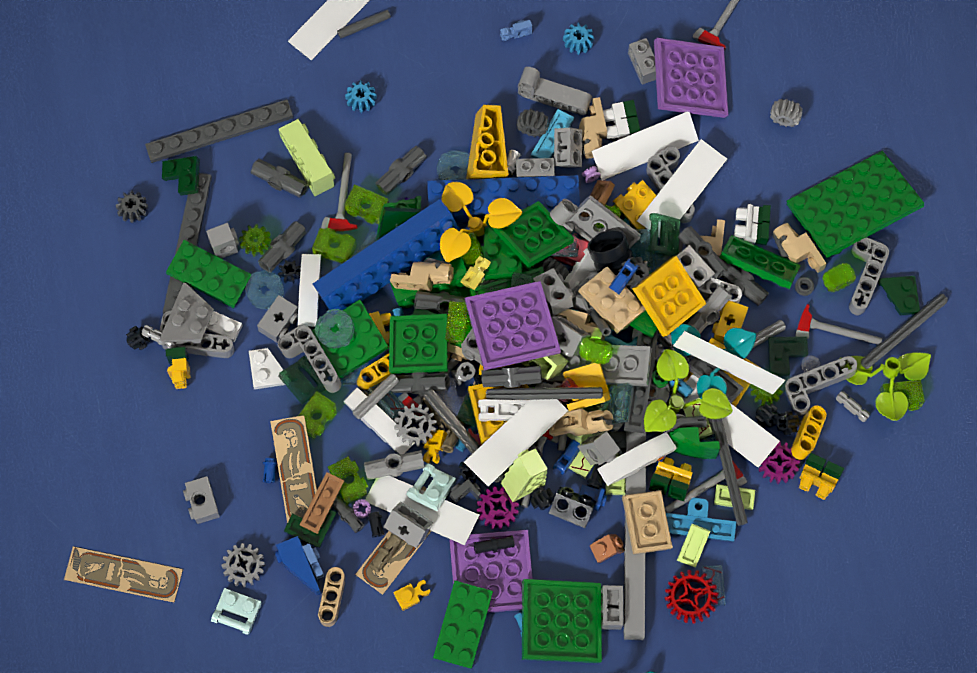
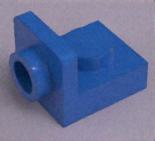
M582 484L579 494L588 495L597 501L594 510L599 511L600 506H605L607 495H604V488L599 490Z

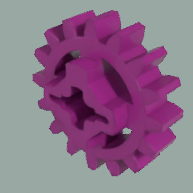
M779 442L771 451H774V455L766 458L758 469L759 472L764 471L763 478L770 477V483L773 479H776L777 484L780 483L781 479L787 483L788 477L793 479L794 473H797L799 470L796 466L800 464V461L796 460L792 455L791 448H787V442L784 446H781ZM776 459H778L779 462L782 463L781 466H779L778 463L775 462ZM791 467L788 472L783 474L784 469Z
M495 486L493 492L487 489V495L481 494L480 498L482 501H477V506L481 507L477 509V513L482 514L479 520L485 519L484 525L492 524L493 530L496 525L499 526L500 530H502L504 524L510 527L509 521H516L513 515L519 514V511L515 509L519 507V503L511 501L507 492H504V487L497 491ZM508 501L511 505V511H509V509L506 508ZM485 505L490 509L488 515L485 512ZM501 505V510H494V506L498 507Z

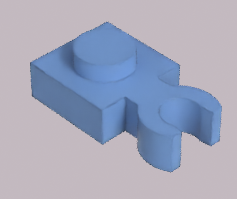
M520 20L513 24L511 28L500 29L502 41L509 40L512 37L516 39L532 34L531 21Z
M310 543L302 546L317 580L324 577L317 560L320 556L316 547L311 548Z

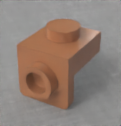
M608 534L590 545L597 563H601L616 554L624 552L623 542L616 534Z

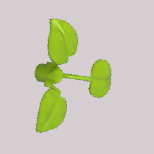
M670 349L663 351L657 361V373L662 379L666 381L675 380L667 404L659 399L652 401L648 405L644 415L645 432H664L672 429L676 424V414L682 408L686 409L688 406L701 403L699 412L709 419L725 418L732 413L733 409L727 396L721 390L715 388L706 390L702 394V399L685 404L682 397L676 395L678 379H684L688 376L689 365L680 353Z
M907 353L898 359L890 357L885 361V365L881 364L874 372H872L873 366L865 369L861 365V360L864 357L851 356L857 361V371L853 377L846 380L855 385H863L867 382L868 377H873L883 370V374L890 379L889 393H880L876 398L875 405L880 414L892 421H897L905 415L908 408V399L902 392L893 393L895 377H897L898 373H904L908 380H922L928 373L931 354ZM846 364V365H845V368H848V370H851L852 366H849L848 364Z

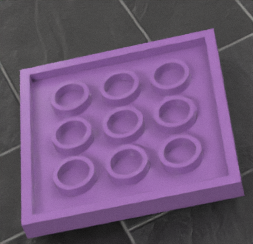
M656 38L654 40L658 109L683 113L690 112L691 114L721 118L727 117L728 103L724 47Z
M541 281L465 298L484 370L560 354V346Z
M528 530L471 534L465 545L449 539L453 584L455 580L493 591L487 613L522 610V580L532 579ZM513 535L514 548L501 549L496 553L490 551L475 554L473 542L489 540L490 537L500 538Z

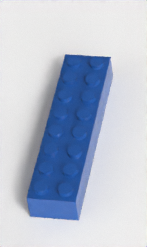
M578 175L427 181L428 206L439 199L442 200L444 188L448 183L460 182L467 185L473 193V201L465 206L472 217H479L482 222L485 215L489 214V204L498 198L510 200L521 210L538 201L549 212L563 199H568L577 207L580 205ZM463 207L458 212H451L456 223H468L470 220Z
M439 199L314 282L313 286L331 314L335 316L356 301H363L388 283H391V274L405 273L412 268L413 262H422L433 253L439 251L440 238L447 229L455 228L458 231L460 229L451 212Z

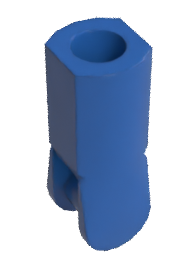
M630 259L626 261L609 286L610 289L619 295L639 268V265L635 266L630 262ZM625 269L631 272L628 277L623 274Z
M572 439L554 464L553 469L557 468L564 475L580 450L577 446L580 443ZM565 459L568 463L565 465L561 461Z

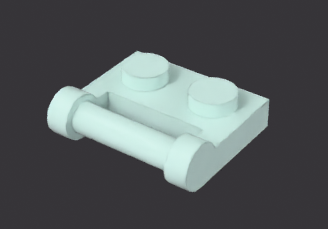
M427 463L425 468H423L422 474L414 486L409 488L406 495L410 499L438 511L455 485L456 478L435 469L433 465ZM428 477H433L434 479L424 494H420L419 491Z
M224 588L216 610L212 615L211 622L228 625L249 635L262 602ZM225 610L248 620L246 623L221 614Z

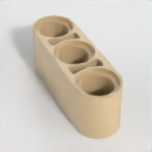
M338 567L328 570L320 602L318 617L321 624L326 627H331L336 623L343 595L345 575L343 570ZM340 574L341 579L338 582H333L331 580L332 575ZM335 593L337 598L334 601L327 600V595ZM331 612L333 617L331 620L326 621L322 618L323 614Z

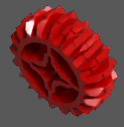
M688 570L687 576L681 571L680 579L676 575L673 576L676 583L668 582L672 589H665V592L670 594L665 597V601L671 602L666 606L668 609L673 608L670 612L671 615L678 613L677 620L684 616V623H688L689 618H691L692 623L695 624V618L699 617L700 622H703L702 615L709 618L708 610L715 612V608L711 604H718V600L713 598L718 597L719 594L718 592H712L717 589V586L710 585L713 582L712 578L705 581L706 573L699 577V570H696L694 575H692L691 570ZM689 582H697L705 588L694 589ZM684 585V594L675 600L677 590ZM688 589L693 595L697 594L694 596L696 605L690 600ZM708 593L707 602L700 609L698 602ZM679 605H691L694 611H685Z

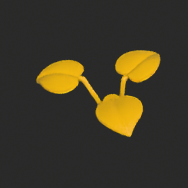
M460 182L448 183L444 188L441 201L450 212H458L463 207L470 220L468 221L469 230L461 229L458 231L455 228H449L442 234L440 250L443 258L449 263L463 256L469 251L472 244L471 238L467 233L476 237L482 236L484 234V227L487 226V220L493 228H504L515 222L522 215L521 209L506 198H498L489 204V214L485 215L482 222L479 217H472L465 206L473 201L471 189Z

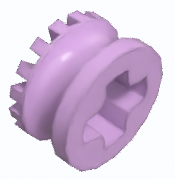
M592 166L589 168L590 170L586 169L582 172V176L586 178V183H591L601 176L597 172L596 166Z
M361 499L355 502L353 510L358 518H366L371 513V506L368 501ZM361 504L363 507L367 506L365 509L366 513L364 514L361 511H357Z

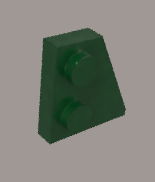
M915 276L879 278V286L883 287L888 299L895 305L899 315H913L920 311Z

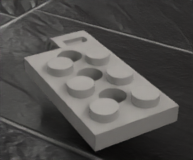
M591 195L578 207L568 199H563L550 211V216L555 223L564 226L570 232L575 230L589 242L593 237L604 231L620 230L625 233L630 248L641 236L640 233ZM587 212L590 216L582 217L580 213ZM601 223L604 227L596 228L594 224Z

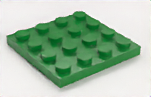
M523 579L522 660L601 663V583Z

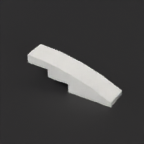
M302 254L298 327L306 325L316 328L318 326L319 294L313 283L321 278V254Z
M356 388L343 402L353 411L368 396L359 388ZM374 405L361 418L398 455L405 454L411 447L408 440L404 443L402 442L403 436L397 437L399 430L394 429V426L397 424L377 405Z
M665 432L620 455L597 470L607 486L637 473L641 468L656 462L659 458L674 452L677 448L668 433Z

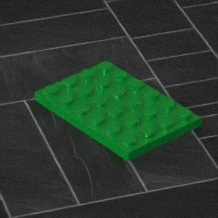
M883 151L786 201L789 209L827 258L924 207L923 200Z

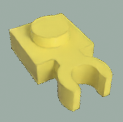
M479 256L475 261L474 267L470 266L460 283L475 290L481 284L482 278L485 275L483 271L489 267L491 262Z

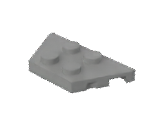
M183 283L160 336L158 342L160 345H165V342H176V344L187 342L191 344L201 343L214 309L186 283Z

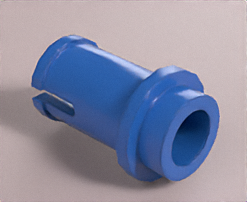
M265 458L262 482L275 483L276 466H278L277 459Z

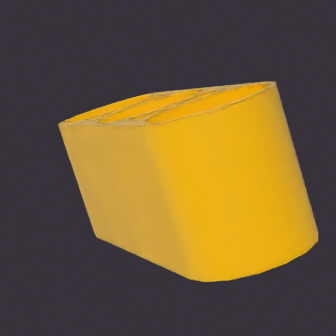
M389 354L360 372L357 378V385L360 389L369 390L390 375ZM378 367H384L387 372H381ZM363 376H368L371 382L364 381Z
M813 406L801 421L791 448V453L796 459H805L816 446L827 415L821 406Z

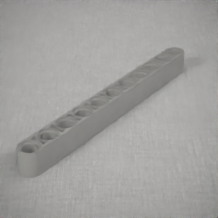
M645 430L644 433L626 431V452L646 442ZM646 467L626 477L625 495L646 492ZM625 515L624 640H644L645 553L633 554Z

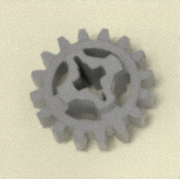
M413 403L411 404V409L404 406L405 412L399 411L398 415L400 418H395V422L399 423L394 426L395 430H399L397 437L403 436L402 442L404 443L408 440L409 446L413 442H416V445L419 446L420 441L426 444L427 437L433 438L430 432L436 431V428L432 427V425L436 424V420H431L434 417V413L428 414L429 408L427 407L423 410L422 404L415 408ZM414 413H420L422 416H416ZM406 417L408 423L404 427H402V422ZM413 421L419 423L418 429L411 427ZM428 423V430L424 433L423 426ZM408 434H415L417 437H411Z
M241 543V548H237L234 545V551L227 550L229 556H223V560L226 563L222 564V568L227 569L223 574L224 576H229V582L235 580V586L242 583L243 587H246V582L254 585L253 579L259 581L258 574H264V570L261 567L265 566V562L260 561L264 557L262 554L257 555L259 549L252 550L251 544L247 548H245L243 543ZM242 553H248V554H250L251 556L248 557V556L242 555ZM236 556L234 564L231 565L233 558ZM240 559L246 564L247 572L241 567ZM256 566L255 571L251 574L252 568ZM237 574H241V575H244L245 577H238V576H236V575H237Z

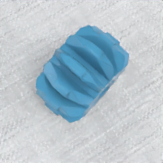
M579 22L577 27L571 24L570 29H566L563 36L565 48H570L571 53L576 50L578 55L581 50L586 53L587 48L591 49L593 46L594 36L592 35V29H587L586 24L581 27Z
M361 80L359 85L353 82V88L348 87V93L345 95V99L348 100L347 105L349 107L352 106L353 111H356L358 108L361 113L364 108L369 111L370 106H374V100L377 99L375 88L370 87L369 82L363 85Z

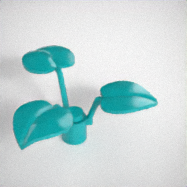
M681 324L671 332L672 346L684 331L700 339L701 335L695 327ZM732 328L724 336L723 343L726 348L723 350L741 359H745L754 346L757 333L742 328ZM673 346V349H674L676 352L680 353L682 356H689V355H691V354H689V353H687V352H685V351H683V350H681V349H679V348ZM717 367L713 370L710 376L702 375L699 378L697 393L700 399H702V394L711 388L719 389L726 395V382L722 377L714 376L720 368Z

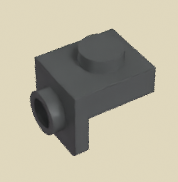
M468 479L463 484L458 483L451 489L450 499L456 504L471 492L479 500L481 489L475 482L471 483Z

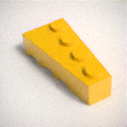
M483 105L475 116L466 179L506 178L508 176L501 106Z

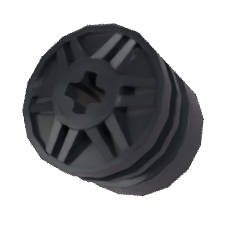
M620 230L604 231L593 237L588 243L587 249L591 259L594 261L597 273H600L608 266L617 276L620 272L618 270L623 267L621 263L627 261L628 258L634 257L629 248L625 233Z

